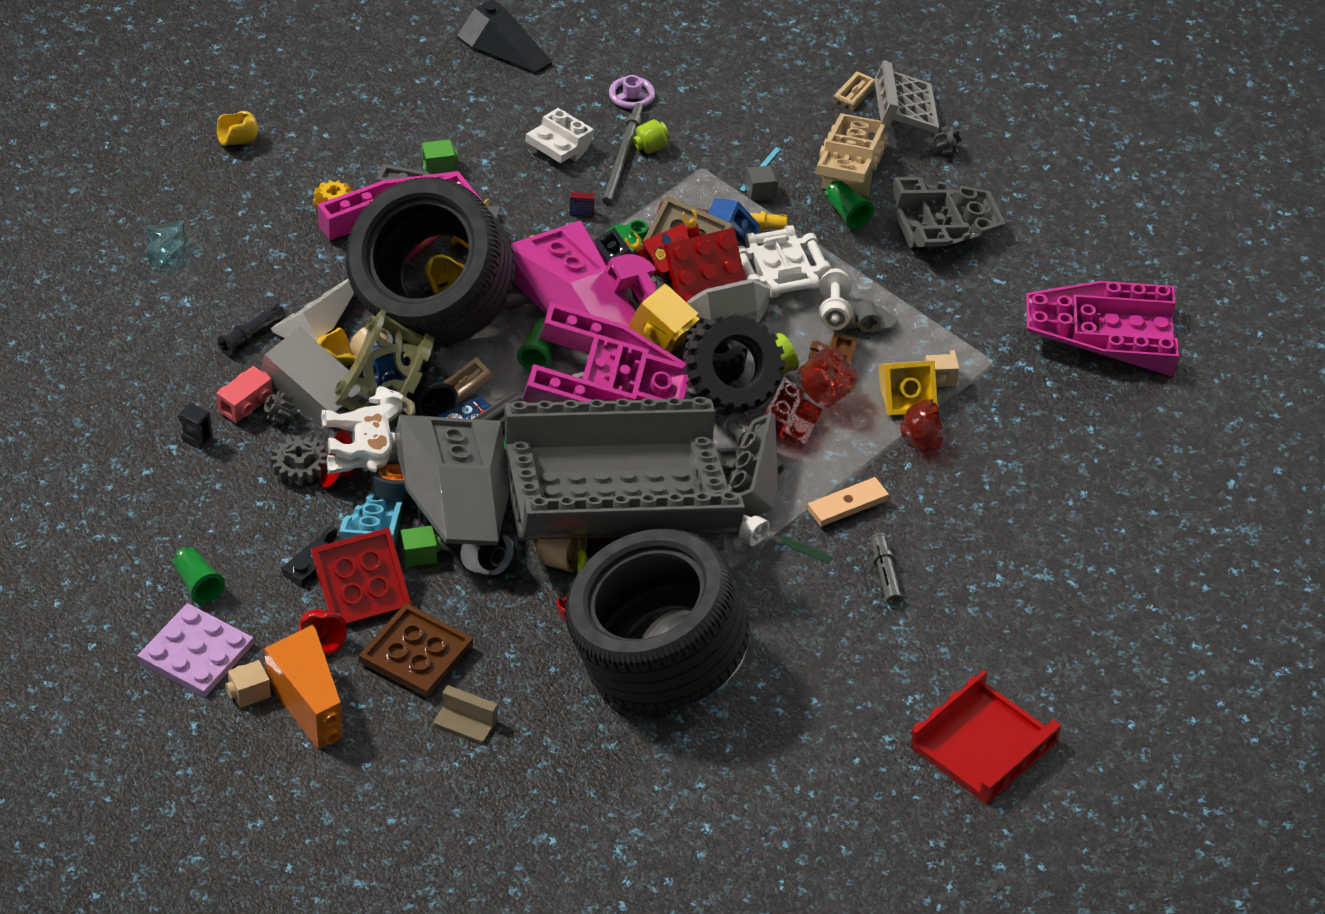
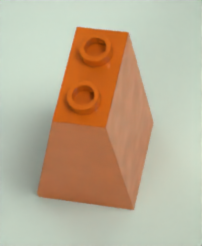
M311 625L264 648L266 674L270 680V688L314 745L320 749L342 738L341 702L315 627Z

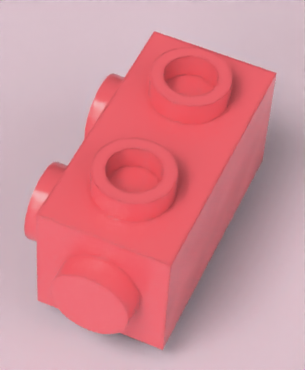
M254 366L242 372L236 379L223 386L216 393L218 411L235 423L247 417L273 394L271 377Z

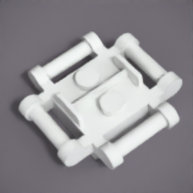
M793 225L785 226L782 230L766 233L745 234L747 248L738 246L746 280L753 279L768 285L771 289V298L779 297L782 293L797 290L819 289V277H822L827 271L832 269L829 262L825 261L817 245L818 239L816 235L808 233L803 238L797 239ZM809 249L816 266H810L803 250Z

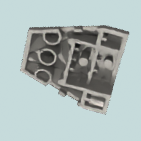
M894 177L893 195L897 202L894 215L909 247L948 246L1002 229L1006 225L990 191L960 186L959 190L945 188V182L938 181L937 186L924 184V178Z

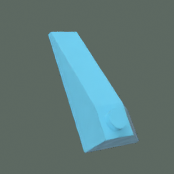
M373 493L369 494L364 505H357L352 516L347 515L343 518L339 537L344 540L389 527L396 549L404 501H387L376 497Z

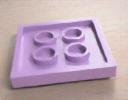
M187 603L137 655V660L139 664L205 698L254 645V639L252 636Z

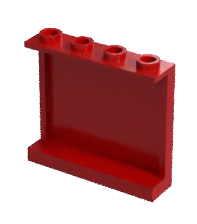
M983 670L976 677L972 676L967 681L965 687L959 692H953L944 705L941 707L937 706L924 722H918L913 727L910 748L988 805L1058 743L1061 725L1054 719L1043 725L986 683L987 671Z

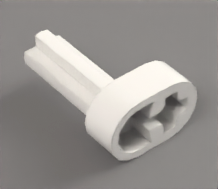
M743 515L739 528V541L750 546L757 545L766 537L770 525L769 521L759 516L749 517Z

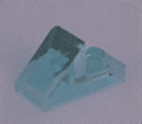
M173 222L147 226L145 228L148 245L146 250L148 266L157 270L185 242L184 223Z

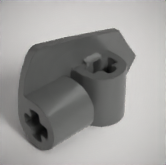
M825 295L823 297V302L831 297ZM846 300L851 305L852 317L848 324L839 330L860 328L862 331L869 333L889 331L898 323V318L889 314L870 300H862L860 302Z

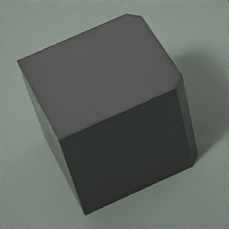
M771 166L747 168L744 186L750 201L769 200L776 197L778 181Z

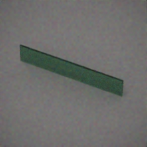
M786 536L781 542L783 545L826 563H829L832 558L831 555Z

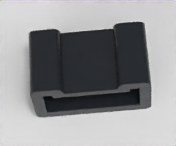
M190 402L178 415L183 429L181 438L183 441L202 449L213 438L210 412Z

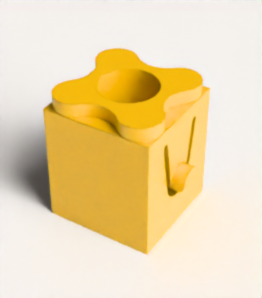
M664 284L640 304L628 327L671 354L678 346L685 343L689 329L694 328V324L698 323L700 318L697 317L698 312L668 285Z

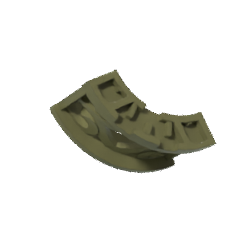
M382 309L376 316L372 315L366 324L367 334L354 364L345 379H340L334 389L336 394L335 404L338 406L342 405L351 411L367 407L371 404L369 398L376 395V389L378 388L373 372V361L389 353H394L395 366L403 378L402 381L390 380L380 386L385 388L391 386L404 397H406L408 391L413 394L422 376V373H420L421 366L429 359L434 337L427 333L421 336L411 329L404 327V325H400L395 320L385 315L386 311ZM381 329L388 332L386 333V339L381 337ZM391 335L396 337L395 344H392L393 338ZM376 343L379 347L373 350ZM401 352H404L402 359L406 357L409 360L408 366L402 364ZM363 370L364 378H358ZM355 385L360 387V392L355 396H362L367 393L370 395L362 404L348 397L350 390ZM399 415L389 423L390 430L398 420Z

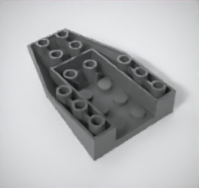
M399 415L395 431V448L405 488L443 541L453 544L498 545L510 491L501 421Z

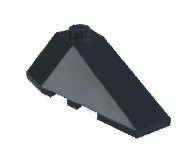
M488 0L475 7L457 35V39L471 50L478 53L482 50L491 54V58L496 60L499 58L511 62V66L534 75L552 66L551 59L508 10L495 0Z

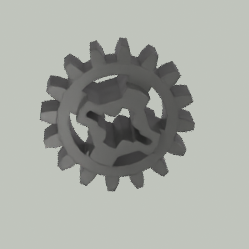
M296 436L294 441L286 438V444L277 443V449L272 450L271 468H273L274 475H279L280 481L289 479L290 485L294 481H298L299 485H303L305 480L313 483V477L320 479L322 477L321 472L327 471L328 455L325 453V446H319L318 440L310 442V437L308 436L304 440H300V437Z

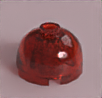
M934 399L922 400L911 405L905 413L904 422L900 423L902 437H907L909 443L918 450L934 451L940 450L943 447V436L938 438L940 429H942V422L936 402L933 403Z

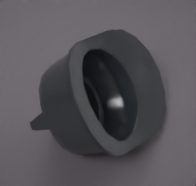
M500 534L498 545L463 544L461 547L460 556L462 563L473 572L486 575H505L515 565L520 564V560L517 559V550L512 540L504 534Z

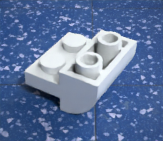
M557 108L543 116L542 125L526 134L525 142L559 163L569 158L577 161L589 147L594 129Z

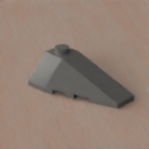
M772 412L752 420L740 444L743 450L737 460H732L729 466L732 472L728 480H726L730 492L741 493L745 506L744 515L750 517L773 510L778 492L775 415Z

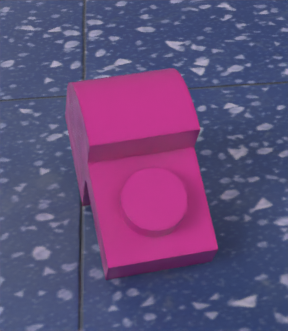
M626 254L609 260L604 273L614 292L632 288L641 304L657 291L655 282L651 281L656 269L645 258Z

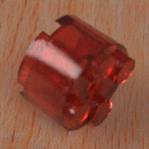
M836 347L822 349L798 370V374L802 372L803 379L800 380L804 391L817 404L820 401L825 403L824 407L826 408L834 406L854 390L856 381L859 379L858 372L849 366L844 359L843 353Z

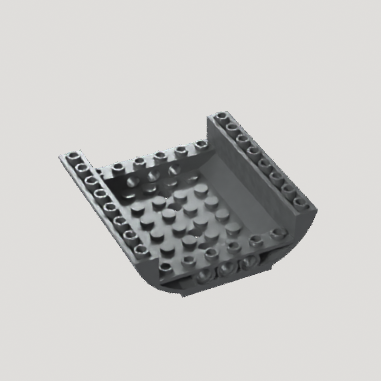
M672 397L667 400L645 398L642 400L618 399L616 401H602L594 399L585 402L567 400L565 402L540 401L538 403H525L516 401L504 404L509 492L519 540L625 537L633 533L653 529H674L690 532L695 535L732 534V532L738 531L740 528L745 506L741 493L730 492L713 440L715 410L711 399L704 397H695L694 399Z

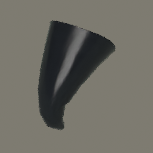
M428 367L420 371L422 376L414 391L417 410L422 416L438 417V415L455 408L458 402V393L453 386L432 378L436 371L435 367Z

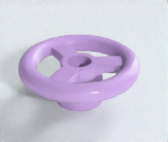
M629 75L611 84L609 97L616 105L625 109H633L636 103H641L646 107L654 100L655 89L649 81L635 75ZM623 85V93L616 95L617 88ZM642 86L647 89L648 94L641 92ZM628 98H630V99L638 98V99H641L642 101H639V102H626V101H624V100H626V99H628Z

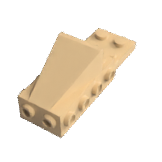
M840 113L835 125H832L827 139L825 138L824 146H821L819 162L815 174L821 175L823 178L821 188L827 189L828 185L835 180L843 181L859 195L868 197L872 171L877 169V164L880 163L884 149L887 147L889 135L885 134L886 125L881 124L879 120ZM870 132L876 134L874 138L869 136Z

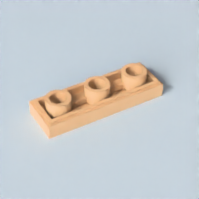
M874 477L808 503L807 510L822 527L888 500L889 494Z

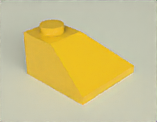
M935 361L879 364L880 390L887 415L938 412Z

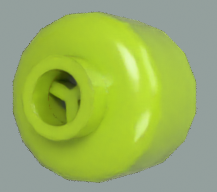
M655 119L636 128V136L633 137L637 149H642L646 154H652L665 148L670 139L665 124Z

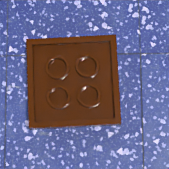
M405 603L359 654V663L427 698L473 646V637Z

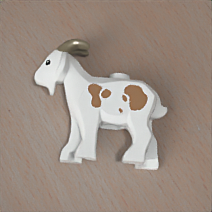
M380 386L376 389V395L369 398V402L378 404L376 406L363 407L344 414H337L331 410H322V428L338 427L351 431L353 442L351 444H343L334 438L328 439L329 453L336 454V457L332 455L327 456L328 474L350 471L353 468L359 467L368 468L370 471L376 472L377 469L384 467L396 443L395 433L390 432L389 423L400 413L413 416L416 411L414 403L399 392Z

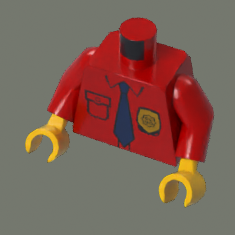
M692 209L694 214L692 219H687L683 211L682 220L685 223L642 241L643 246H640L641 238L636 233H634L637 238L635 244H629L628 239L625 238V243L634 249V255L645 258L654 266L656 270L653 275H662L664 280L671 279L663 244L701 235L699 225L695 223L697 219L695 209Z

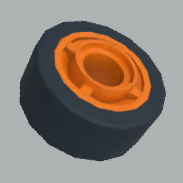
M399 461L387 462L384 467L377 469L376 472H372L371 491L376 497L394 502L413 499L405 488Z

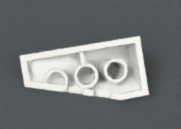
M349 279L330 289L318 299L308 303L300 311L280 321L271 328L273 333L286 338L300 327L315 341L324 336L335 327L354 294Z

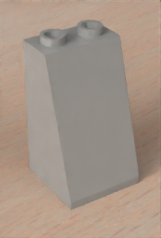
M297 328L264 355L260 371L266 372L271 377L272 393L274 395L279 391L293 396L292 403L296 404L297 409L322 424V410H331L337 414H344L349 411L348 408L335 404L336 394L334 393L337 383L340 379H345L349 370L302 328ZM355 385L350 390L348 397L362 404L365 397L363 395L355 396L360 392V387Z

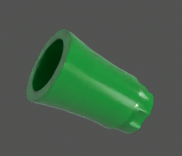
M835 180L828 185L825 197L850 229L855 230L864 227L872 219L875 210L872 202L863 198L843 181Z
M545 318L537 320L527 339L517 351L518 362L529 371L532 370L533 364L549 368L551 365L555 343L539 339Z
M183 547L175 553V557L172 560L173 565L188 588L192 600L198 604H206L215 600L224 590V577L215 571L193 547Z

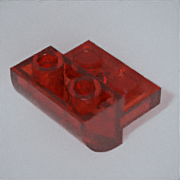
M783 378L764 415L771 412L775 415L776 440L780 436L802 450L823 409L802 397L805 390Z

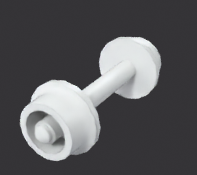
M835 268L830 269L822 276L819 288L823 296L831 297L825 300L819 307L820 320L831 330L842 329L852 317L851 305L844 300L851 292V279L843 270Z

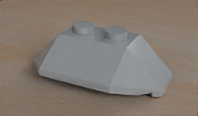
M749 279L705 289L686 303L698 312L697 317L700 318L699 323L701 324L703 320L708 319L711 321L722 315L728 314L730 316L735 313L743 314V317H756V322L759 323L768 309L771 289L766 284L764 285L761 282Z

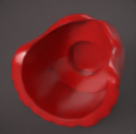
M322 609L309 610L302 615L299 620L298 632L313 625L319 639L328 635L325 641L320 643L325 656H330L341 649L347 635L346 621L341 615Z

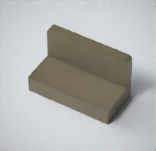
M447 685L443 691V707L434 720V726L478 744H484L498 721V704Z

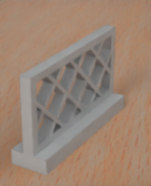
M883 60L874 79L881 124L890 126L892 120H896L937 134L939 123L931 83L894 72L892 63Z

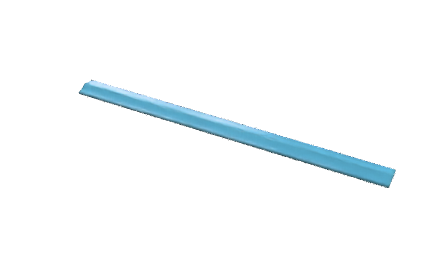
M776 147L760 166H767L781 149ZM743 185L739 190L745 192V186Z

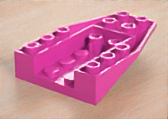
M581 220L511 243L515 258V277L513 283L543 312L547 314L551 302L618 322L628 327L637 309L626 290L613 291L604 273L608 261Z
M1097 281L1026 293L1027 332L1168 376H1175L1179 352L1178 338H1174L1173 335L1174 286Z

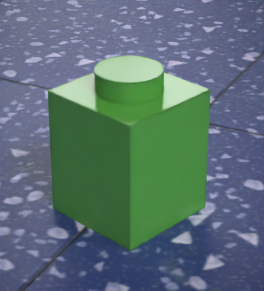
M450 139L422 143V161L425 172H429V174L455 172V163L459 162L458 151L453 149Z
M432 526L400 530L401 550L405 567L437 563V552L441 551L440 537L434 535Z

